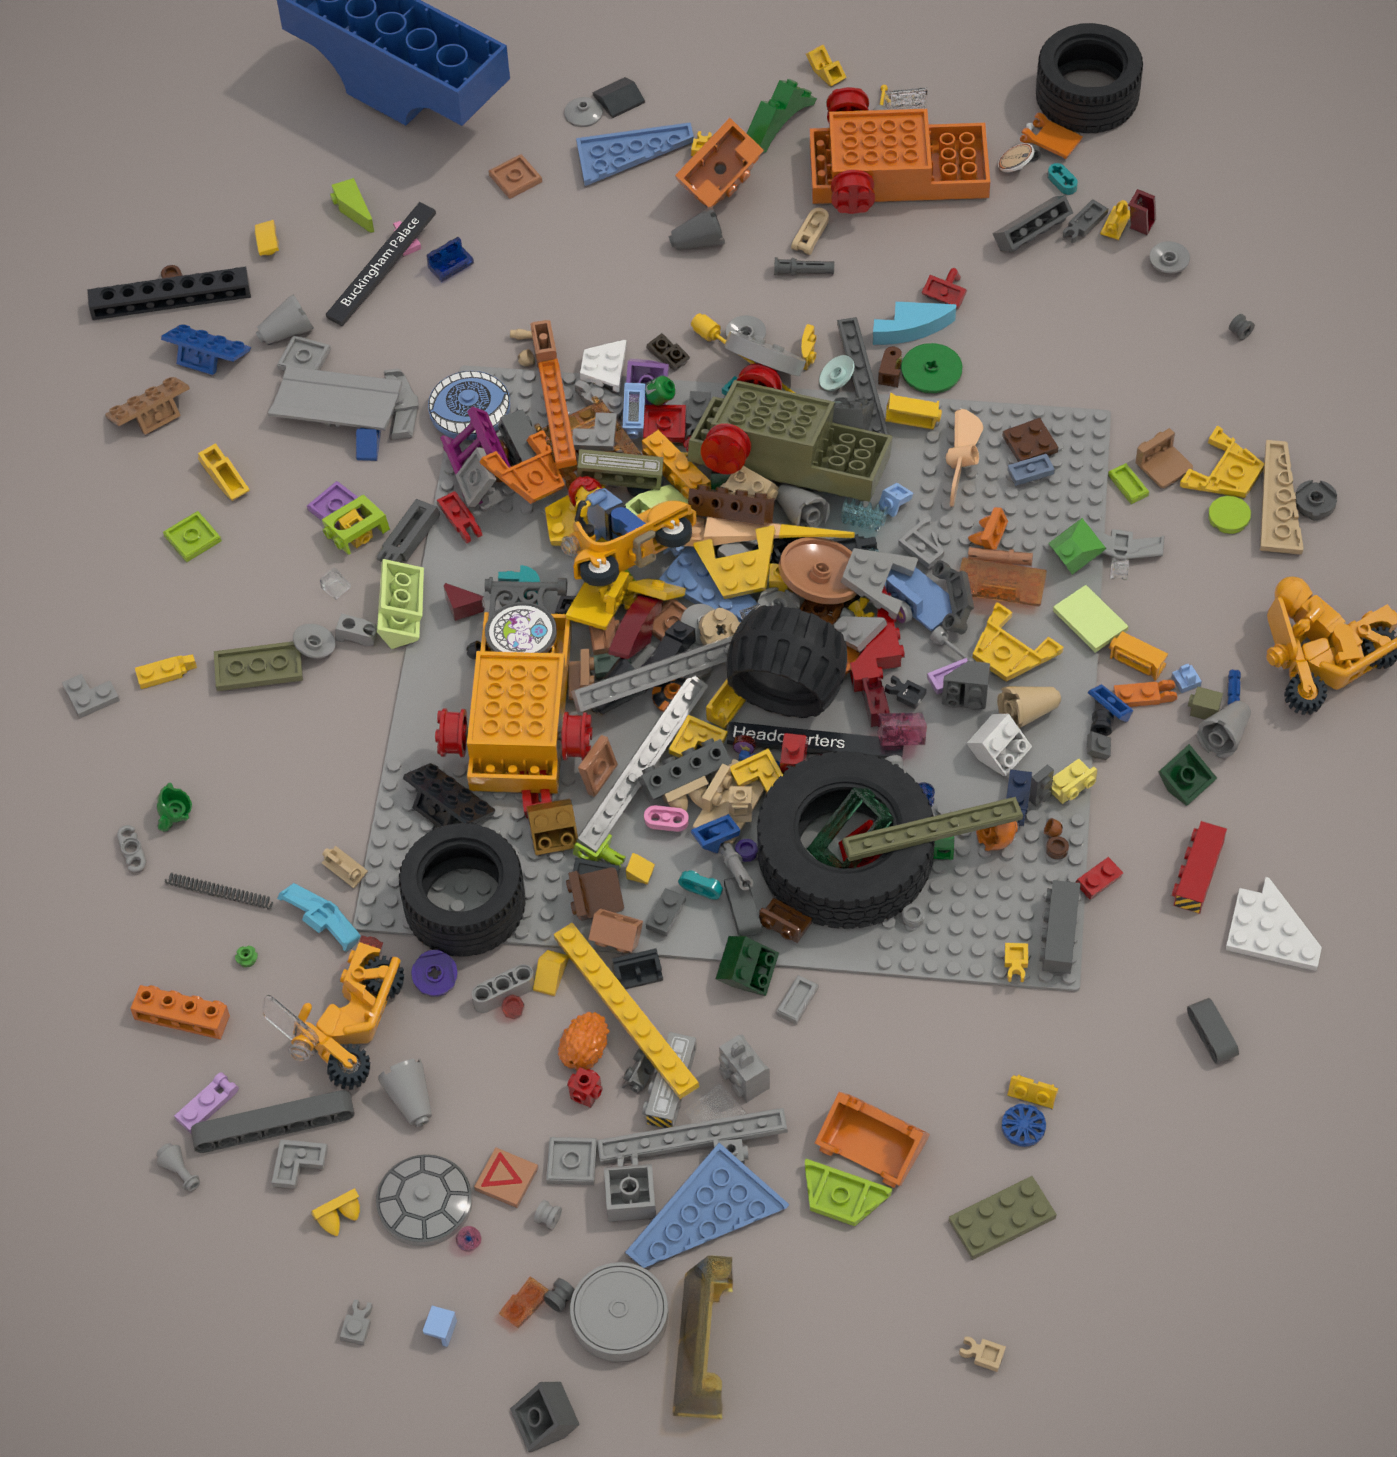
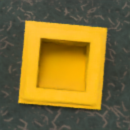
M632 853L626 868V879L648 885L655 864L638 854Z

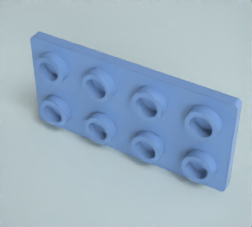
M916 567L912 577L890 569L885 582L886 592H890L891 597L906 602L911 608L912 616L928 630L934 631L942 624L944 617L952 613L949 594Z

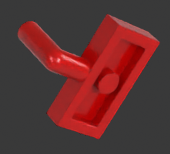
M951 268L946 280L929 275L921 293L945 304H956V308L959 309L967 290L953 284L954 281H959L961 276L956 268Z

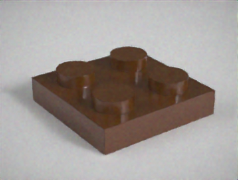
M1041 418L1009 428L1002 433L1004 440L1018 462L1044 454L1050 456L1058 453L1059 447Z

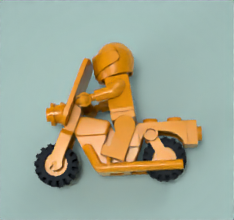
M1286 577L1277 584L1274 592L1275 600L1267 613L1275 645L1267 650L1266 658L1272 666L1277 668L1282 666L1283 669H1289L1290 682L1285 689L1284 696L1286 697L1285 702H1290L1288 707L1290 709L1296 708L1295 713H1298L1299 710L1302 711L1301 715H1305L1307 712L1308 715L1313 714V712L1316 713L1327 698V687L1323 688L1325 684L1338 690L1376 667L1381 669L1383 666L1384 669H1387L1389 665L1391 667L1397 661V636H1394L1396 633L1394 630L1397 627V613L1388 604L1374 612L1372 610L1367 612L1358 622L1354 620L1347 625L1344 624L1346 621L1330 605L1318 595L1313 596L1309 585L1302 578ZM1289 618L1293 619L1296 623L1293 627H1291ZM1306 638L1311 641L1303 644L1302 647L1300 645Z

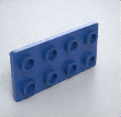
M181 324L161 336V340L178 345L176 364L210 375L216 373L218 358L233 362L251 350L250 346L244 345L241 341L227 340L224 336H214L208 334L205 330L191 329L190 326Z

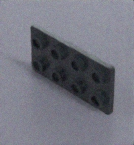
M432 763L410 771L403 776V780L418 790L412 808L437 827L451 825L454 818H457L462 823L474 824L495 813V809L486 801L480 799L470 789L462 786L453 777L447 775Z

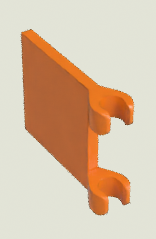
M1040 112L1035 115L1037 119L1033 121V125L1043 128L1037 135L1029 128H1024L1022 134L1025 135L1020 137V141L1023 143L1036 144L1065 159L1068 158L1083 139V136L1049 121Z

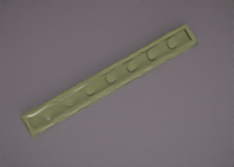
M1016 797L846 837L842 839V844L848 860L853 861L1022 820L1023 814Z

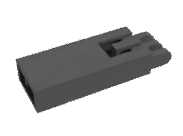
M415 499L383 543V548L377 555V561L382 562L383 559L395 562H400L401 560L407 562L441 515L438 507Z

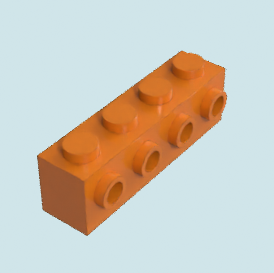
M140 985L130 1008L135 1020L220 1040L230 1017L227 1005L220 1001L214 1000L211 1002L195 995L190 997L174 990L168 992L160 990L153 985L148 987Z

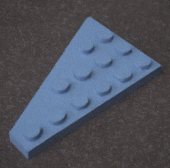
M718 1143L624 1253L640 1267L645 1268L786 1209L789 1204L722 1144Z

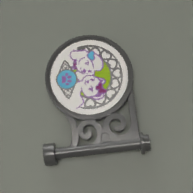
M493 577L485 579V592L491 594L489 616L485 627V637L489 649L492 652L547 653L555 643L557 629L553 616L543 605V597L546 591H557V595L567 596V578H558L557 582L493 581ZM527 591H529V592L527 593V599H529V600H526V599L524 598V594H525ZM500 595L499 602L502 607L495 611L496 600Z

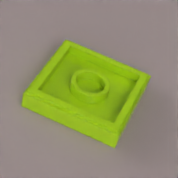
M199 511L163 531L164 537L186 562L222 541L219 534Z

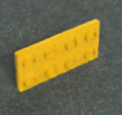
M621 570L617 579L606 586L597 587L584 582L566 613V619L606 630L628 591L629 582H632L634 577L630 576L629 572Z

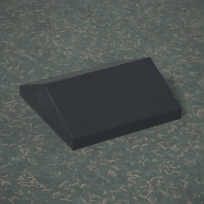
M626 77L592 92L596 100L612 118L645 103L635 82Z

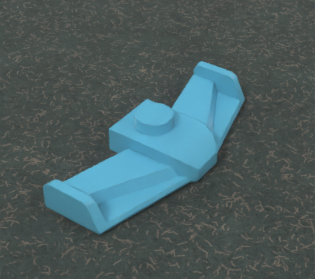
M295 883L279 893L278 900H284L306 912L302 920L315 931L320 933L327 928L342 945L345 952L357 944L361 935L342 914L339 907L331 901Z

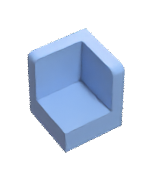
M431 1306L423 1333L441 1339L442 1345L448 1347L457 1323L455 1312Z

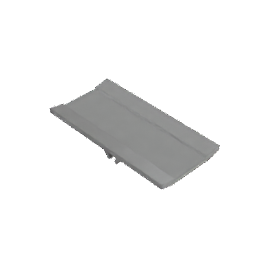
M286 366L283 381L275 401L268 411V416L321 422L328 427L331 424H336V428L344 425L385 431L398 400L402 381Z

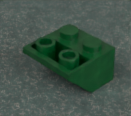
M728 936L715 979L731 987L766 996L779 952L746 936Z

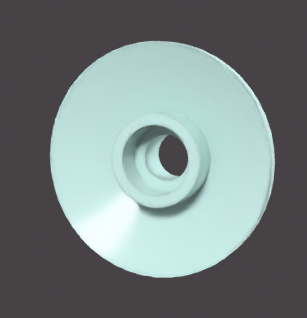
M841 355L829 361L820 374L819 382L821 387L827 391H834L844 386L854 372V361L847 355Z

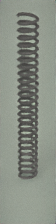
M173 872L169 875V882L165 879L166 884L171 886L174 884L175 887L187 888V890L191 889L192 891L195 890L196 892L199 891L208 895L212 894V896L216 895L217 897L220 896L229 900L233 899V901L237 900V902L241 901L250 905L254 904V906L258 905V907L262 906V908L270 909L273 905V902H271L268 907L269 896L266 898L263 895L261 900V894L257 898V893L253 896V892L249 895V892L246 891L245 893L244 890L241 891L240 895V889L237 890V893L236 888L232 891V887L228 889L227 886L224 888L221 885L219 889V883L215 887V883H212L211 886V882L207 884L206 880L203 882L201 879L198 884V878L194 882V878L190 880L188 876L186 879L185 875L182 877L181 874L178 876L177 873L173 877Z

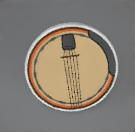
M1023 143L1008 149L998 161L999 169L1002 172H1013L1023 169L1022 167L1032 159L1034 148L1028 143Z

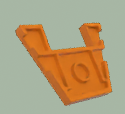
M544 430L530 435L526 440L537 454L528 460L509 468L498 452L495 451L482 457L479 461L481 465L530 504L562 490L565 485L560 471L552 459V450L550 445L546 443Z

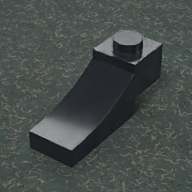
M679 620L676 621L665 631V636L661 643L642 666L686 651L696 642L695 628Z

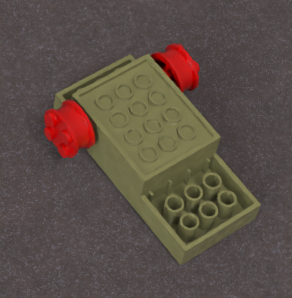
M760 363L747 365L741 370L737 380H734L724 399L712 397L689 439L688 461L699 465H706L720 474H733L745 466L760 476L779 483H788L798 487L815 489L819 492H828L838 496L870 502L889 461L893 436L832 423L835 402L783 391L782 381L776 370Z

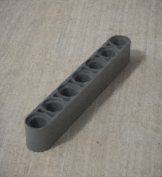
M340 1090L196 1123L191 1127L194 1150L198 1153H205L342 1122L353 1118L355 1112L351 1093L347 1090Z

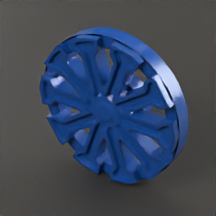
M1017 1104L1005 1112L1001 1124L1002 1132L1008 1141L1017 1146H1032L1043 1138L1046 1131V1120L1043 1113L1037 1107L1030 1104ZM1024 1110H1028L1026 1116L1024 1115ZM1016 1132V1135H1015V1136L1012 1137V1136L1010 1135V1134ZM1029 1134L1035 1137V1139H1031L1029 1137ZM1021 1136H1024V1141H1020Z

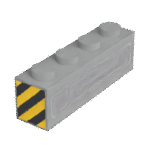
M669 1032L666 1042L690 1071L697 1049L696 1037ZM655 1068L654 1073L657 1075L655 1081L651 1080L648 1094L651 1095L649 1101L644 1102L642 1115H645L647 1125L661 1128L674 1127L682 1099L678 1098Z

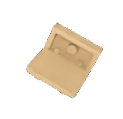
M745 466L738 472L731 474L724 487L729 488V492H735L737 489L747 490L750 495H755V492L767 493V497L775 499L779 489L773 482Z

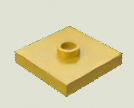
M650 578L629 582L628 586L629 591L661 600L683 597L686 588Z

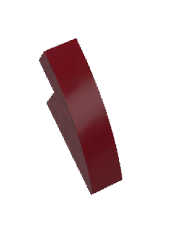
M640 594L623 617L612 640L608 654L629 659L651 643L654 618L662 612L663 600Z

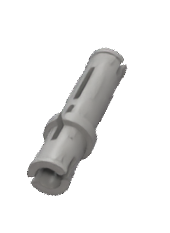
M723 844L726 850L721 846L720 853L724 857V864L733 873L739 887L742 890H749L750 888L747 883L752 887L753 880L742 863V857L735 851L732 844Z

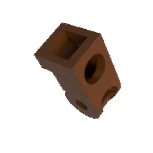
M891 346L885 349L878 373L879 385L898 388L900 382L899 368L901 367L902 351L898 347Z

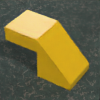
M824 44L806 53L813 71L829 86H833L847 78L839 60L831 61Z

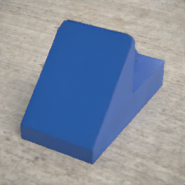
M367 428L356 430L357 460L377 461L381 430Z
M729 814L691 829L692 835L700 846L716 854L719 852L721 843L739 836L741 831Z

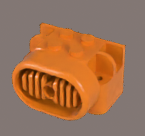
M729 118L682 167L675 177L703 205L711 207L722 201L726 196L730 198L736 192V187L750 177V170L764 150ZM722 165L726 168V171L723 174H717L715 168Z

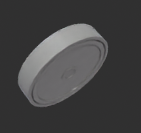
M734 331L729 332L724 345L726 349L750 360L799 377L806 363L805 359L784 350L785 348L782 346L771 345L759 337L754 336L752 338Z
M615 1262L595 1268L581 1279L571 1298L570 1316L576 1338L588 1352L604 1360L622 1362L647 1354L659 1343L668 1324V1302L663 1286L651 1272L635 1264Z

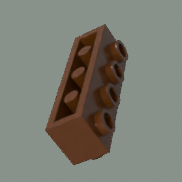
M697 484V488L689 489L688 504L691 505V509L696 511V515L761 525L773 523L775 498L767 497V493L755 492V495H750L747 490L739 489L735 490V492H729L727 487H716V490L710 489V485Z

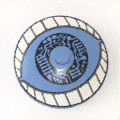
M463 371L444 378L434 387L428 400L429 416L433 425L441 433L451 438H455L470 424L471 419L467 411L472 406L488 413L495 432L499 430L498 423L500 417L509 414L511 407L509 393L505 385L496 377L480 371ZM476 431L470 434L465 440H476Z

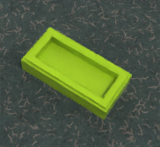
M1127 463L1108 472L1109 478L1130 504L1149 496L1148 489Z

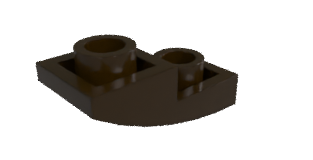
M663 333L647 343L646 348L661 362L669 364V367L674 370L690 359V356L677 343L673 345Z

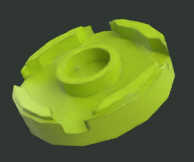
M1219 497L1209 507L1208 519L1210 524L1214 528H1218L1222 533L1234 534L1241 532L1250 523L1251 510L1248 504L1238 497Z

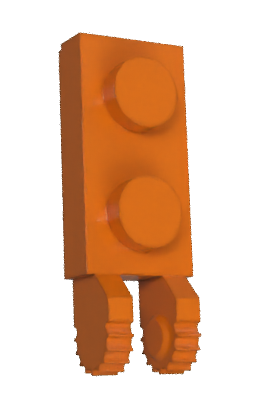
M1162 680L1158 683L1146 682L1114 685L1113 688L1114 694L1129 707L1160 705V703L1173 702L1178 698L1176 692H1169V690L1175 688L1173 680Z

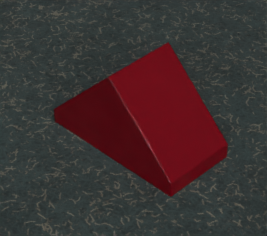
M448 583L444 584L445 599L455 621L484 612V596Z

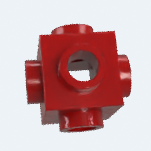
M579 1067L576 1074H572L567 1083L570 1099L590 1108L595 1100L600 1097L603 1090L600 1076L591 1069L585 1070Z

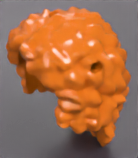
M587 1012L571 1020L569 1027L564 1029L558 1047V1056L564 1066L578 1071L579 1067L587 1070L593 1068L598 1059L602 1058L603 1050L606 1048L608 1041L606 1035L610 1032L607 1029L608 1024L605 1023L604 1016H600L596 1012Z

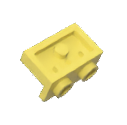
M1077 759L1053 776L1052 794L1061 804L1075 799L1079 792L1095 784L1097 769L1095 767L1089 769L1080 759Z

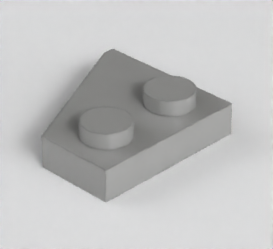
M927 516L898 540V545L913 557L918 558V561L928 569L944 557L943 548L938 543V537L935 531L932 530Z
M842 616L834 624V627L843 634L847 646L861 652L887 625V622L884 618Z

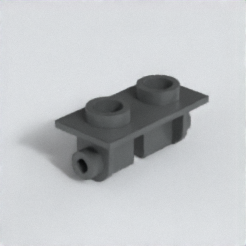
M640 1048L633 1057V1060H635L633 1067H629L623 1075L625 1082L622 1088L624 1089L627 1085L632 1086L631 1090L635 1093L643 1091L650 1078V1075L643 1072L644 1069L652 1073L655 1068Z

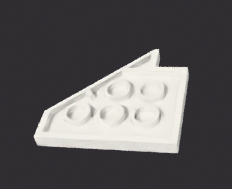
M1265 878L1262 893L1239 888L1226 950L1317 971L1322 947L1270 878Z

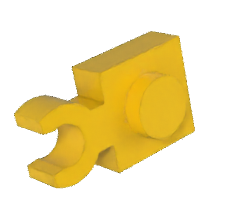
M698 131L697 139H693L691 156H694L712 137L711 132L708 133V136H702L701 131Z
M1005 943L1004 967H1009L1008 982L1012 981L1013 974L1020 975V981L1024 982L1025 970L1023 968H1028V943Z

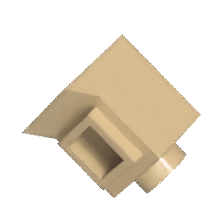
M729 787V815L734 822H752V787Z

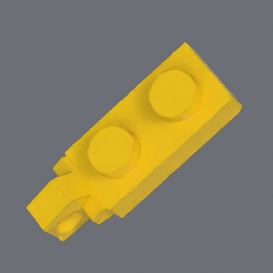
M192 654L175 656L135 667L140 689L183 678L182 675L186 674L189 670L196 669L197 666Z

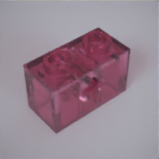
M879 713L877 734L882 746L925 745L927 724L922 713Z

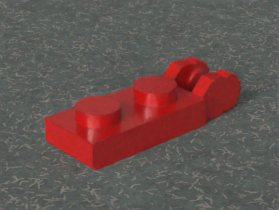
M456 491L437 499V505L457 533H460L461 538L466 544L471 542V537L466 531V528L470 526L478 538L483 536L474 516Z

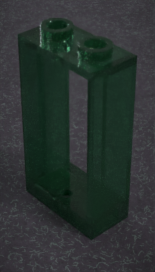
M854 787L808 846L807 850L816 860L828 866L844 869L856 868L863 858L849 861L847 857L842 863L827 847L862 802L878 816L867 832L887 828L894 818L890 815L889 808L883 803L878 802L874 798L875 794L870 789Z

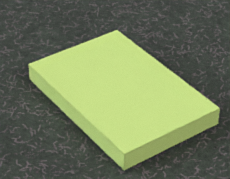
M1087 585L1053 606V612L1095 653L1109 644L1114 637L1118 638L1122 631H1128L1129 626Z

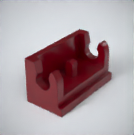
M868 677L862 678V694L871 727L892 724L887 698L880 677H877V682L870 684Z

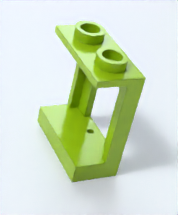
M364 494L322 519L324 525L323 533L327 539H332L339 550L343 549L348 555L351 554L348 543L376 527L383 534L390 530L386 515ZM354 508H360L361 514L366 517L346 530L335 528L338 519Z

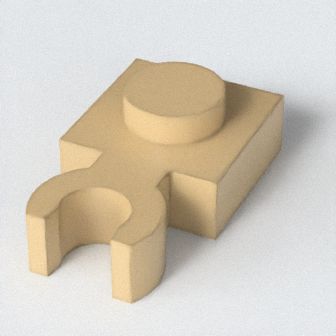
M964 1337L963 1343L971 1348L969 1350L960 1348L959 1355L964 1358L976 1357L975 1365L998 1372L1006 1346L983 1338L979 1345L976 1344L973 1338Z

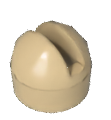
M530 349L519 353L518 362L521 366L526 367L535 363V357Z

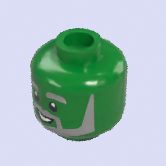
M659 376L651 380L645 387L647 400L656 406H661L672 400L676 392L674 382L666 376Z

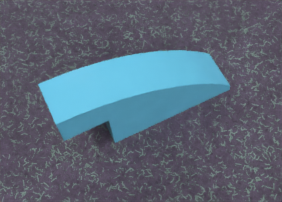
M896 302L894 320L874 319L873 345L905 343L934 334L955 321L956 304Z

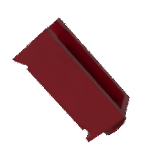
M1137 189L1128 204L1131 221L1129 228L1148 235L1156 221L1155 196Z

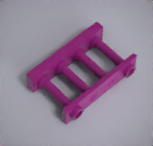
M472 406L467 411L471 419L470 424L454 439L444 435L440 437L443 449L448 455L455 475L474 450L480 446L485 450L486 455L497 451L510 468L489 415L484 410ZM476 431L477 439L462 452L459 445Z

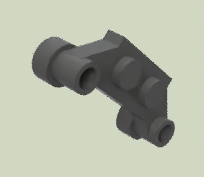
M939 560L933 565L932 574L939 579L946 580L952 613L944 617L942 626L950 632L962 635L967 631V620L971 610L974 609L968 573L963 570L958 572L952 569L948 563Z

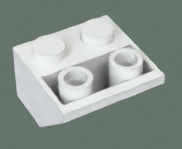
M992 714L966 743L979 761L1002 776H1007L1010 769H1013L1032 748L1009 714Z

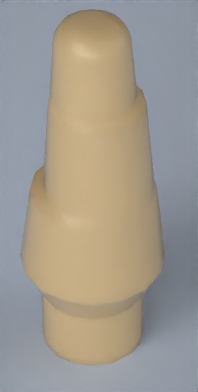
M524 329L510 330V338H516L517 340L532 339L531 331Z

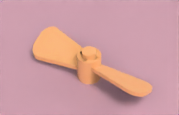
M960 409L955 412L954 448H949L948 453H946L947 464L952 469L956 468L951 488L950 507L955 504L962 467L977 465L979 462V452L976 443L983 431V424L977 416L966 409Z

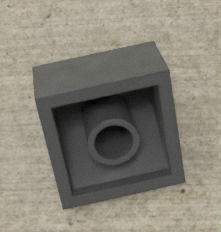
M539 1382L510 1408L528 1452H533L564 1439L580 1425L561 1382Z

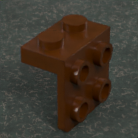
M611 867L581 875L578 871L568 873L569 879L566 880L568 892L573 894L574 899L571 902L572 913L577 915L581 921L593 919L594 914L599 909L614 913L624 910L622 892L615 868Z

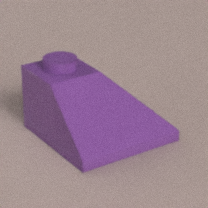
M630 359L627 365L626 383H643L646 387L648 382L659 376L668 377L669 364L652 360ZM629 394V402L639 403L640 394ZM645 396V404H652Z

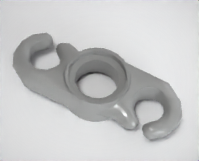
M125 825L117 833L119 845L123 856L126 858V864L129 865L128 870L139 872L146 865L145 855L141 843L137 839V834L134 832L135 827ZM125 831L133 832L130 837L123 836ZM129 845L138 846L137 850L132 853L125 851ZM134 860L141 862L137 867H133L130 864Z

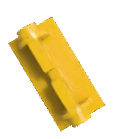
M1121 200L1113 207L1100 232L1101 235L1117 240L1120 239L1130 219L1127 201Z
M1018 1074V1076L1013 1075L1011 1077L1007 1096L1053 1109L1059 1088L1054 1087V1084L1050 1085L1040 1081L1036 1084L1033 1079Z

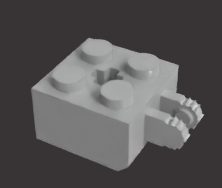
M738 1035L719 1047V1071L725 1080L729 1079L733 1084L732 1088L738 1097L742 1096L747 1103L770 1089L769 1068L762 1062L743 1035Z
M632 1153L631 1163L633 1166H623L624 1157L622 1154H617L618 1167L604 1168L608 1222L654 1218L656 1216L652 1164L638 1165L637 1153Z

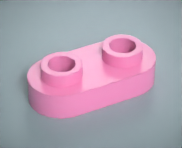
M654 805L648 807L644 812L645 824L651 829L680 832L686 829L689 824L688 813L681 808Z

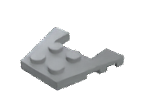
M854 548L840 582L859 596L864 597L865 595L874 602L873 605L878 609L882 607L889 612L888 616L896 619L902 601L882 593L890 569L912 577L918 558Z

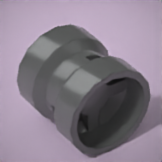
M558 1278L553 1283L552 1290L547 1291L543 1295V1300L549 1307L560 1313L566 1307V1302L571 1300L575 1289L564 1279Z

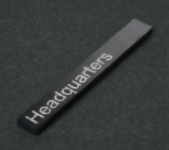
M730 721L726 740L727 744L732 745L738 742H746L753 747L782 750L784 733L807 736V752L823 754L828 752L837 753V751L852 753V751L863 752L864 755H867V753L878 756L879 759H885L893 755L903 757L904 739Z

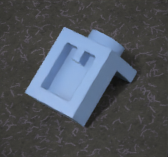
M895 483L883 490L878 508L894 517L897 515L899 507L910 501L914 493L899 483Z

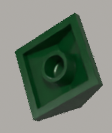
M1190 744L1158 771L1167 791L1186 806L1217 779Z

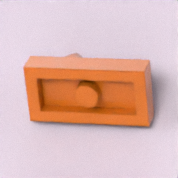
M994 507L991 515L979 520V524L985 529L968 537L972 543L984 546L985 549H997L1008 523L1002 508Z

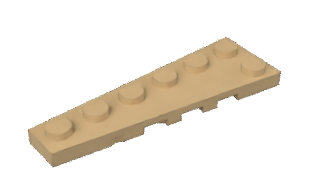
M1266 440L1260 551L1302 555L1301 528L1299 527V515L1296 509V495L1293 489L1288 443L1285 441Z

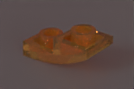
M530 1276L519 1292L511 1296L499 1314L519 1328L539 1308L544 1301L543 1295L550 1290Z

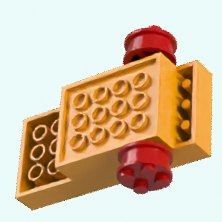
M484 612L481 650L476 652L469 728L466 709H461L460 712H448L447 708H443L442 711L438 710L437 723L440 726L435 731V742L438 743L437 754L441 755V757H446L447 754H459L460 758H464L466 748H468L469 764L467 779L471 791L522 793V790H531V793H541L540 789H549L550 793L558 794L561 751L564 761H567L568 757L581 758L583 761L591 750L590 740L593 738L592 716L588 715L587 712H583V715H569V712H565L572 637L571 620L566 619V614H551L557 629L556 640L552 648L547 653L492 652L487 645L485 637V627L489 612ZM539 770H546L548 775H540ZM519 771H524L525 775H520Z

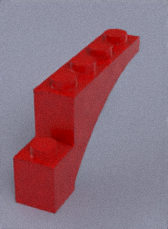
M884 585L882 593L891 596L890 592H886V587ZM882 607L878 609L877 617L884 618L887 625L867 644L856 661L850 662V677L854 692L862 691V678L868 677L870 684L876 683L877 677H880L881 680L883 679V669L901 667V658H905L904 647L899 645L898 642L901 639L899 627L895 628L894 625L896 619L888 616L889 612Z

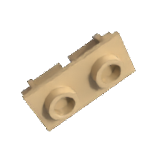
M337 846L333 849L326 848L322 853L324 856L322 864L353 888L358 885L368 872V870Z

